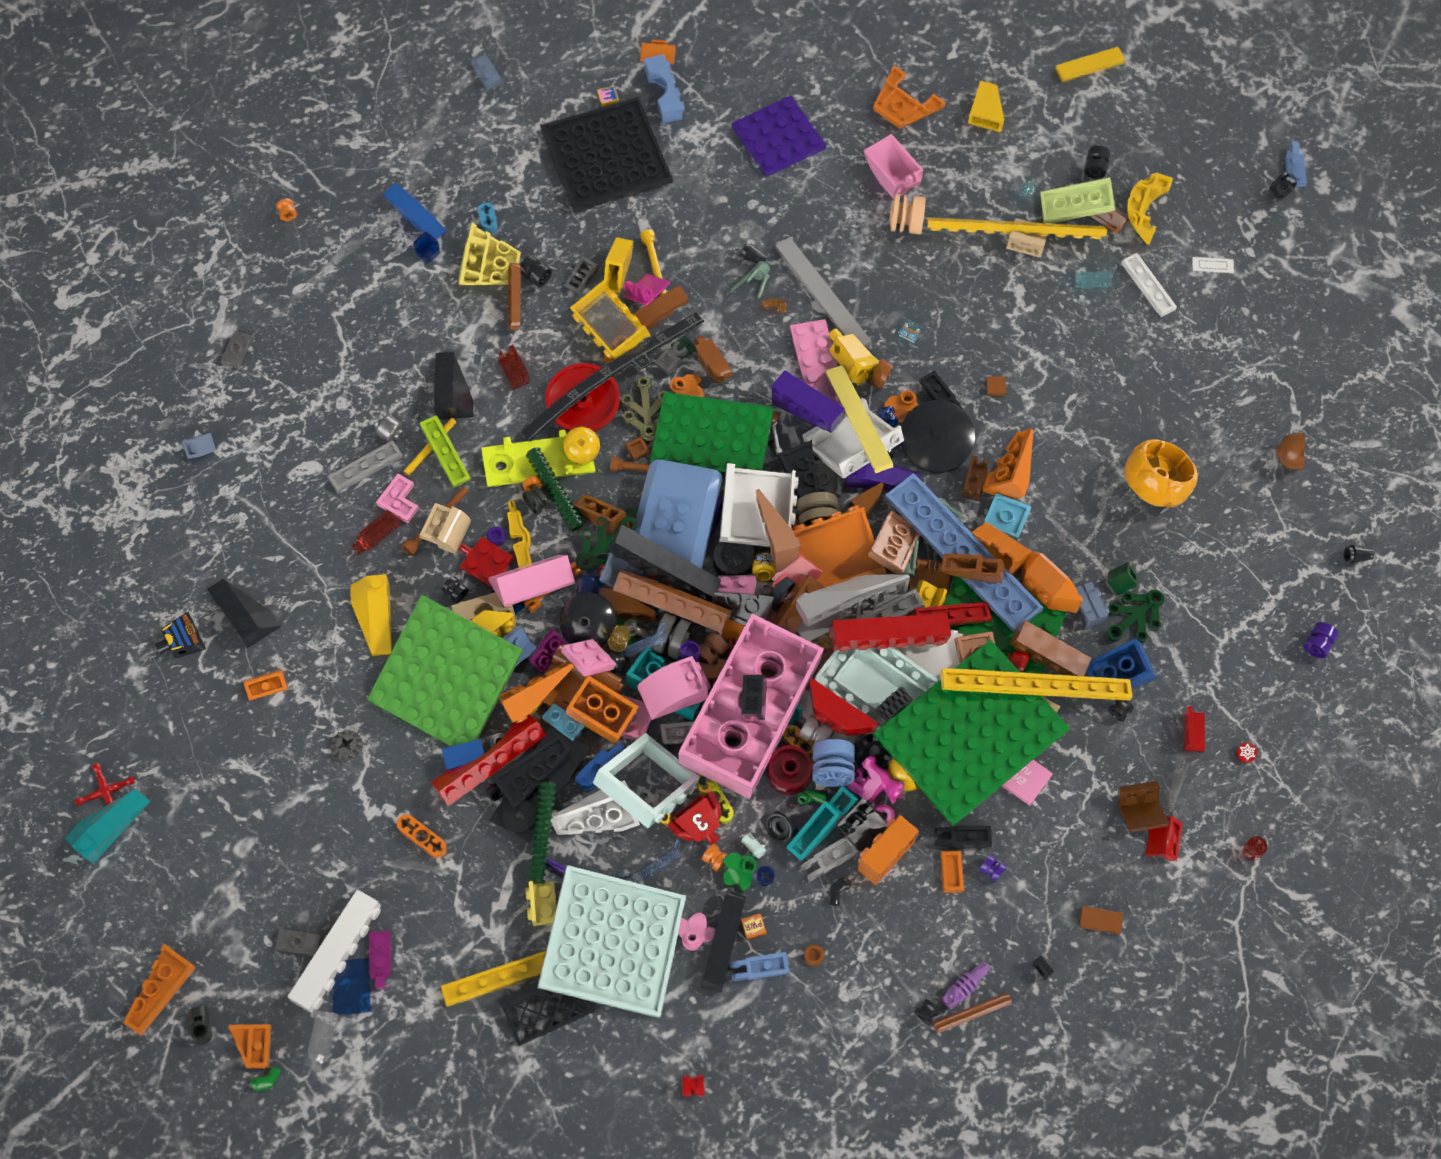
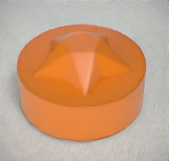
M537 476L529 477L522 483L524 491L532 490L534 485L540 489L542 488L540 478Z

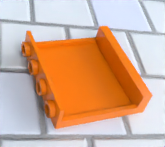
M859 505L848 508V513L841 515L839 511L830 514V519L823 521L822 518L811 521L812 525L805 527L804 524L793 527L795 538H799L801 543V549H798V552L823 571L817 581L823 584L824 588L854 577L886 573L883 565L867 556L875 540L864 507L859 508Z

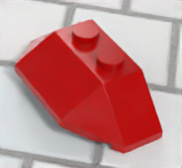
M813 678L810 680L809 691L813 713L820 722L828 723L836 733L844 734L845 736L876 731L878 722Z

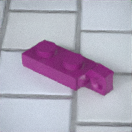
M390 931L369 932L371 979H375L377 990L386 989L385 978H390V973H392Z

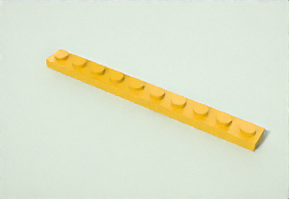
M927 217V227L933 231H941V228H947L948 231L959 232V229H966V232L970 233L984 230V233L988 234L1002 231V234L1010 235L1011 231L1024 235L1037 233L1038 236L1055 234L1056 237L1073 235L1074 238H1083L1085 235L1091 236L1090 238L1101 239V236L1106 237L1107 235L1105 226Z
M942 668L940 671L942 690L1128 701L1133 698L1130 679Z

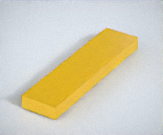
M1115 47L1056 65L1055 69L1061 81L1064 82L1124 64L1125 58L1119 47Z

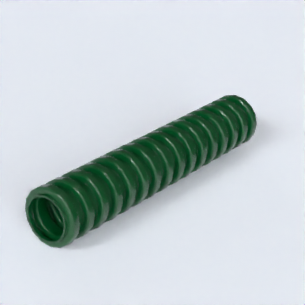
M535 447L529 450L526 458L529 459V463H532V468H535L534 472L538 473L537 477L540 478V482L543 483L546 492H549L548 495L552 497V502H555L554 506L558 507L557 511L561 512L560 516L563 517V521L566 522L569 531L573 532L580 529L584 525V521L581 520L578 511H575V506H572L573 503L569 501V496H566L567 492L563 491L564 487L561 486V482L558 481V477L555 476L552 467H549V462H546L547 458L543 457L544 453L541 452V448Z
M552 782L539 783L541 788L538 789L540 795L537 796L539 798V801H537L538 808H536L538 812L535 814L537 820L534 821L536 827L533 828L535 830V833H533L534 840H532L534 845L531 846L533 852L530 853L532 859L529 860L531 862V865H529L531 869L528 872L530 877L527 878V881H533V883H545L543 879L546 876L544 871L547 870L545 864L548 863L546 857H548L547 851H549V848L547 847L550 844L548 839L551 838L549 832L552 831L550 829V825H552L551 819H553L551 814L554 813L552 806H555L553 800L556 798L554 794H556L555 788L557 787V784Z

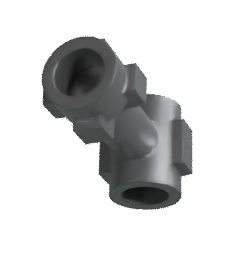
M628 619L623 625L626 635L629 636L637 634L648 638L657 632L654 629L647 631L638 627L633 619Z

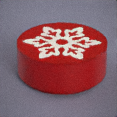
M1242 743L1236 750L1238 760L1246 764L1253 762L1258 754L1256 747L1251 743Z

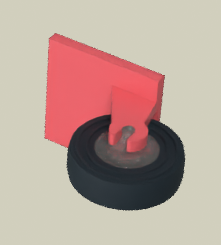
M799 553V557L781 572H776L772 578L774 583L768 589L770 595L776 596L772 609H777L783 603L787 605L794 595L792 588L801 574L809 575L818 580L823 571Z

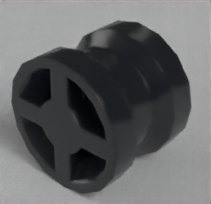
M1116 700V704L1111 705L1108 709L1109 713L1118 721L1124 722L1127 714L1131 713L1134 707L1128 700Z
M926 998L923 1000L922 1006L914 1010L916 1016L926 1025H930L932 1019L941 1013L938 1007Z

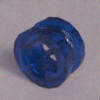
M769 866L760 867L756 874L757 882L762 886L771 885L775 876L773 869ZM763 872V873L766 874V873L769 872V873H770V874H769V878H770V879L767 880V879L765 878V879L762 880V879H761V877H762V874H761V873Z

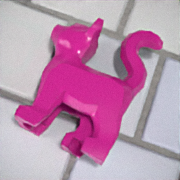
M872 755L862 763L869 777L866 778L864 769L859 768L855 772L856 778L854 782L846 786L861 799L864 798L866 802H874L876 805L875 812H886L885 823L888 824L892 818H895L894 811L886 804L878 805L876 799L884 789L891 803L894 804L896 798H903L902 793L904 792L905 784L903 781L893 779L887 770L876 764V757Z

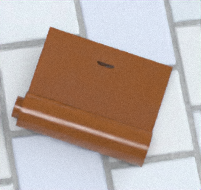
M560 645L555 652L552 664L547 671L569 661L561 652L564 645ZM574 666L541 702L550 707L555 703L566 711L568 704H570L587 676L584 677ZM610 671L590 675V677L620 694L624 687L623 679Z

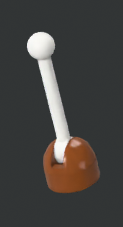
M774 411L771 426L776 446L775 454L778 455V453L782 452V449L779 447L775 427L779 422V414L777 411Z

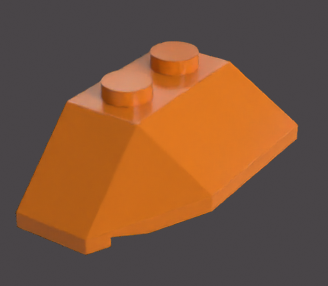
M1032 551L1021 569L1022 585L1048 609L1072 613L1078 612L1083 598L1081 595H1078L1077 589L1070 578L1044 554Z

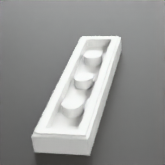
M1138 253L1122 260V266L1160 317L1176 310L1177 306Z

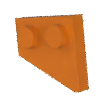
M270 1024L229 1025L230 1032L235 1039L236 1046L247 1069L269 1068L272 1027Z

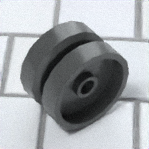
M666 612L656 634L660 633L659 628L665 623L666 626L662 632L666 635V641L655 646L652 645V651L663 654L668 649V657L679 660L680 647L684 642L689 641L694 622L685 618L680 619L678 622L677 615ZM659 635L660 637H659V638L657 637L656 640H655V642H656V641L658 642L659 639H660V642H661V639H662L663 635H662V636Z

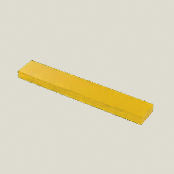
M546 951L441 985L446 1006L449 1007L540 976Z

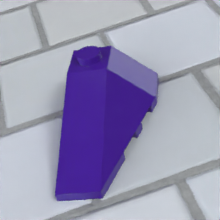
M869 462L846 477L845 487L871 489L882 482L884 484L883 490L891 491L913 473L920 480L921 475L893 464L892 468L875 473Z

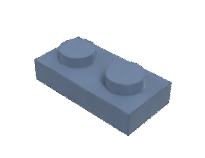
M486 54L471 60V66L486 90L502 83L501 77Z

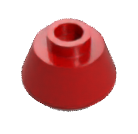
M1015 651L1014 654L1009 653L1007 658L1022 673L1028 662L1029 655L1026 652Z

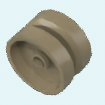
M815 492L799 498L796 503L799 525L804 524L807 527L812 525L811 521L822 518L825 521L830 519V514L838 512V499L836 495L829 492Z

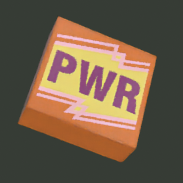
M761 913L741 919L747 940L767 934Z

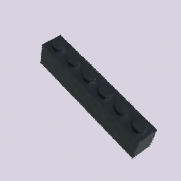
M623 525L614 532L607 549L615 557L628 562L631 566L637 567L664 584L711 602L714 593L718 591L721 579Z

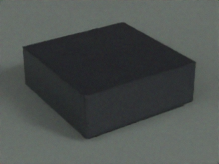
M1041 955L1032 963L1044 980H1047L1054 973V970Z

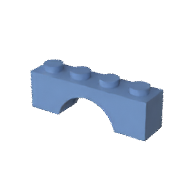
M664 54L645 58L644 70L648 82L658 84L666 91L658 99V111L662 123L683 119L685 107L683 101L680 102L679 100L680 92L678 87L675 88L674 74H670L671 66L669 60L666 61Z

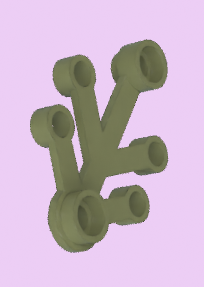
M643 376L638 378L636 382L637 390L641 392L643 408L635 403L629 394L622 396V405L629 407L643 417L644 424L634 417L632 411L624 412L623 419L626 423H630L640 430V436L643 440L652 442L655 439L659 417L653 423L651 417L661 408L663 400L661 396L667 391H661L658 394V399L650 407L648 391L651 389V381ZM630 415L632 418L627 419L626 416Z

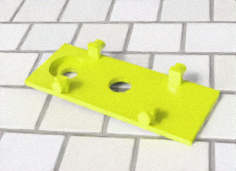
M559 430V437L511 443V438L506 437L503 438L504 445L481 447L487 487L522 483L529 477L537 476L538 473L534 472L535 468H532V463H529V459L526 458L527 452L535 447L541 448V452L547 458L546 462H549V467H552V471L555 472V476L558 478L595 473L594 460L588 464L579 465L566 457L563 450L564 437L567 435L566 430ZM503 462L507 467L504 470H498L496 465Z

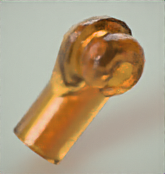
M771 298L761 301L763 310L778 307V312L780 313L788 310L786 306L788 304L784 300Z

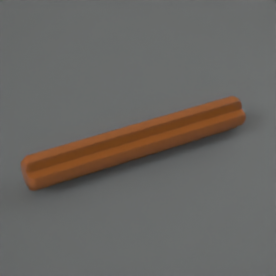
M1004 993L939 1019L933 1023L937 1033H940L1010 1005L1012 1002L1011 997L1008 993Z

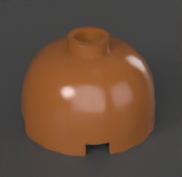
M1291 433L1286 435L1281 440L1280 446H1276V457H1280L1284 467L1292 470L1304 469L1305 434Z

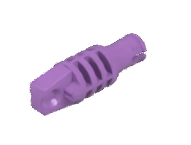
M981 961L970 973H964L944 995L942 1002L949 1009L964 1001L978 987L979 981L991 971L988 965L984 966V961Z

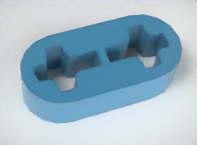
M482 203L478 207L482 230L485 233L486 231L493 233L498 228L494 206L491 203Z

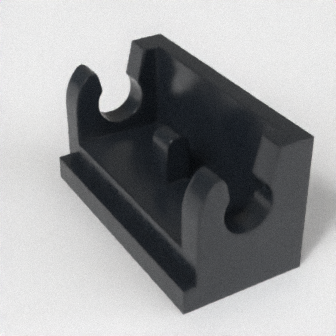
M743 675L741 714L746 719L757 717L759 720H765L767 680L764 675Z

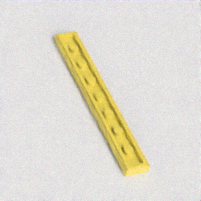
M843 365L826 370V376L841 406L845 408V414L875 473L892 468L893 462Z

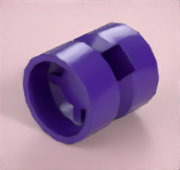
M1317 622L1303 647L1314 657L1326 658L1332 645H1334L1339 637V632L1328 623Z

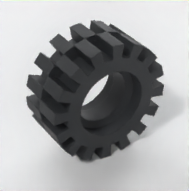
M900 687L876 708V712L887 723L907 707L913 698L903 687Z

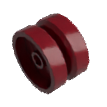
M785 745L778 748L772 754L768 763V780L771 786L778 793L784 795H796L808 786L812 773V760L809 754L795 745Z

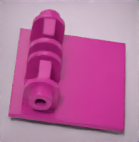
M646 274L638 283L634 284L632 281L625 282L623 287L626 294L623 297L647 306L671 282Z

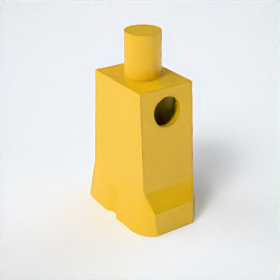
M833 329L828 335L834 342L829 351L840 366L843 365L851 381L860 385L864 381L871 379L879 360L864 347L854 334L843 336L838 329Z

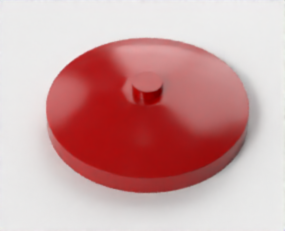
M578 363L567 366L556 373L546 390L545 400L547 409L580 382L601 369V367L589 363ZM611 377L589 392L554 422L568 432L576 427H586L596 432L607 426L617 414L620 404L619 389L615 379Z

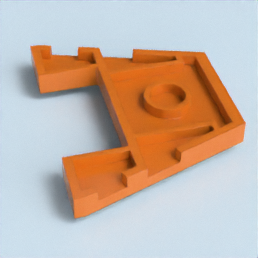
M894 65L874 104V111L901 129L945 107L946 102L935 94L924 104H921L897 87L906 78V73Z

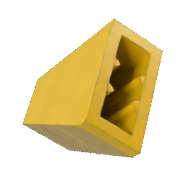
M980 81L970 111L968 124L1001 132L1004 115L998 87L990 82Z
M616 237L606 258L604 281L612 292L614 291L619 294L622 292L632 258L633 241Z

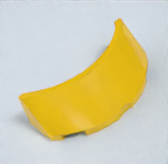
M1159 173L1151 174L1149 178L1144 180L1141 179L1132 189L1127 203L1129 220L1147 245H1150L1156 227L1150 225V217L1145 215L1146 210L1157 197L1168 193L1173 181L1172 177Z

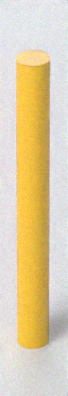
M450 418L443 426L446 433L456 424L453 418ZM429 443L403 471L405 475L409 476L433 450Z

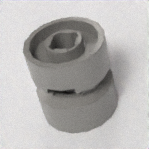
M811 714L806 720L799 737L808 742L812 740L815 744L821 740L831 739L835 731L831 725L826 722L822 724Z

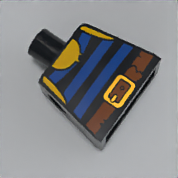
M189 612L184 613L163 627L161 631L165 639L155 643L159 654L171 650L175 658L206 650Z

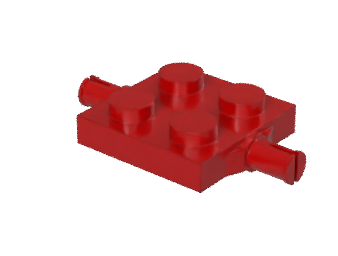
M483 537L472 549L464 543L458 548V550L467 554L466 559L460 566L461 570L491 589L493 587L488 578L507 572L508 566L514 559L512 555Z

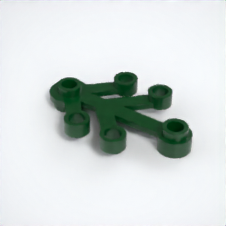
M600 516L596 520L598 526L596 547L591 551L590 540L593 538V532L589 528L582 531V552L576 556L575 560L578 568L586 571L593 566L606 564L607 559L595 558L600 553H609L607 549L614 534L613 532L604 539L605 527L608 525V520L604 516ZM632 516L624 517L621 525L625 526L626 522L631 521L633 525L629 529L634 531L637 526L635 518ZM604 519L606 523L601 526L598 521ZM589 531L591 536L589 538L584 537V532ZM587 558L589 562L588 564H582L581 560Z
M1150 590L1147 594L1124 592L1121 596L1123 604L1128 605L1132 601L1144 603L1140 607L1124 606L1116 603L1110 604L1108 607L1109 615L1116 616L1118 613L1131 615L1119 625H1111L1106 633L1107 638L1113 642L1119 641L1123 632L1137 620L1135 638L1144 643L1148 637L1145 612L1150 608L1151 620L1148 624L1149 629L1155 632L1161 627L1159 607L1164 603L1162 592L1159 590ZM1124 596H1128L1130 600H1126ZM1151 598H1156L1157 602L1152 601ZM1114 607L1117 611L1113 612L1111 608ZM1152 623H1156L1158 627H1153ZM1111 633H1116L1117 637H1113ZM1142 634L1144 639H1140L1138 635Z

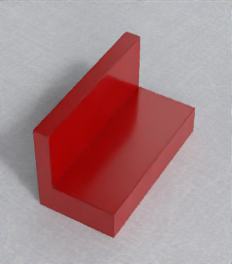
M1188 706L1183 714L1184 751H1205V713L1193 712V706Z
M1166 816L1168 826L1149 829L1146 856H1163L1169 861H1177L1183 823L1173 816Z

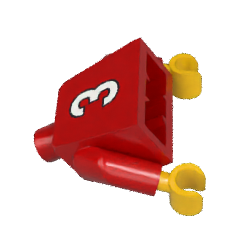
M706 781L707 790H703L699 785L701 792L699 797L674 816L669 814L666 821L661 820L660 822L667 825L679 838L687 841L695 840L696 842H700L705 838L711 846L719 840L714 830L720 826L721 807L716 795L711 791L710 783Z

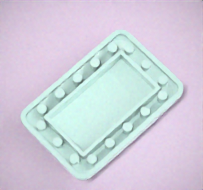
M894 647L886 649L869 648L863 651L850 649L845 652L835 650L815 678L817 682L878 722L876 730L886 723L876 712V708L893 692L903 687L913 698V702L939 681Z

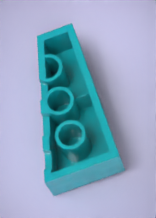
M652 648L643 650L627 672L626 685L639 692L637 686L649 675L667 666L665 660L657 656L652 651ZM704 701L677 710L675 713L692 722L700 713Z

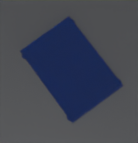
M369 958L345 960L347 963L342 973H337L333 979L335 980L333 986V1016L371 1013Z

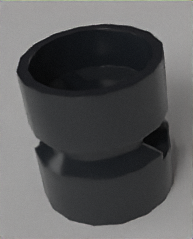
M1098 145L1088 149L1084 173L1087 177L1101 179L1106 176L1111 154L1106 147Z
M532 254L526 256L520 264L521 275L527 280L530 279V282L538 288L543 287L552 275V269L546 264H542Z

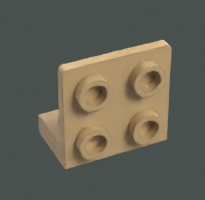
M1016 218L1014 222H1029V221H1025V220H1021V219H1017V218ZM1011 231L1006 249L1041 258L1047 236H1038L1037 233L1024 235L1020 232Z

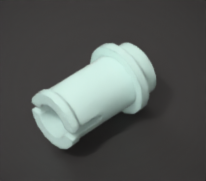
M751 833L746 834L741 840V843L753 853V857L759 859L767 851L765 845H761Z

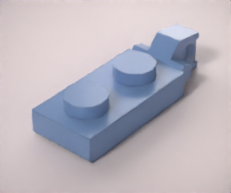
M1292 141L1289 151L1286 152L1285 156L1286 172L1290 174L1291 179L1297 181L1296 187H1305L1307 180L1303 151H1299V141Z

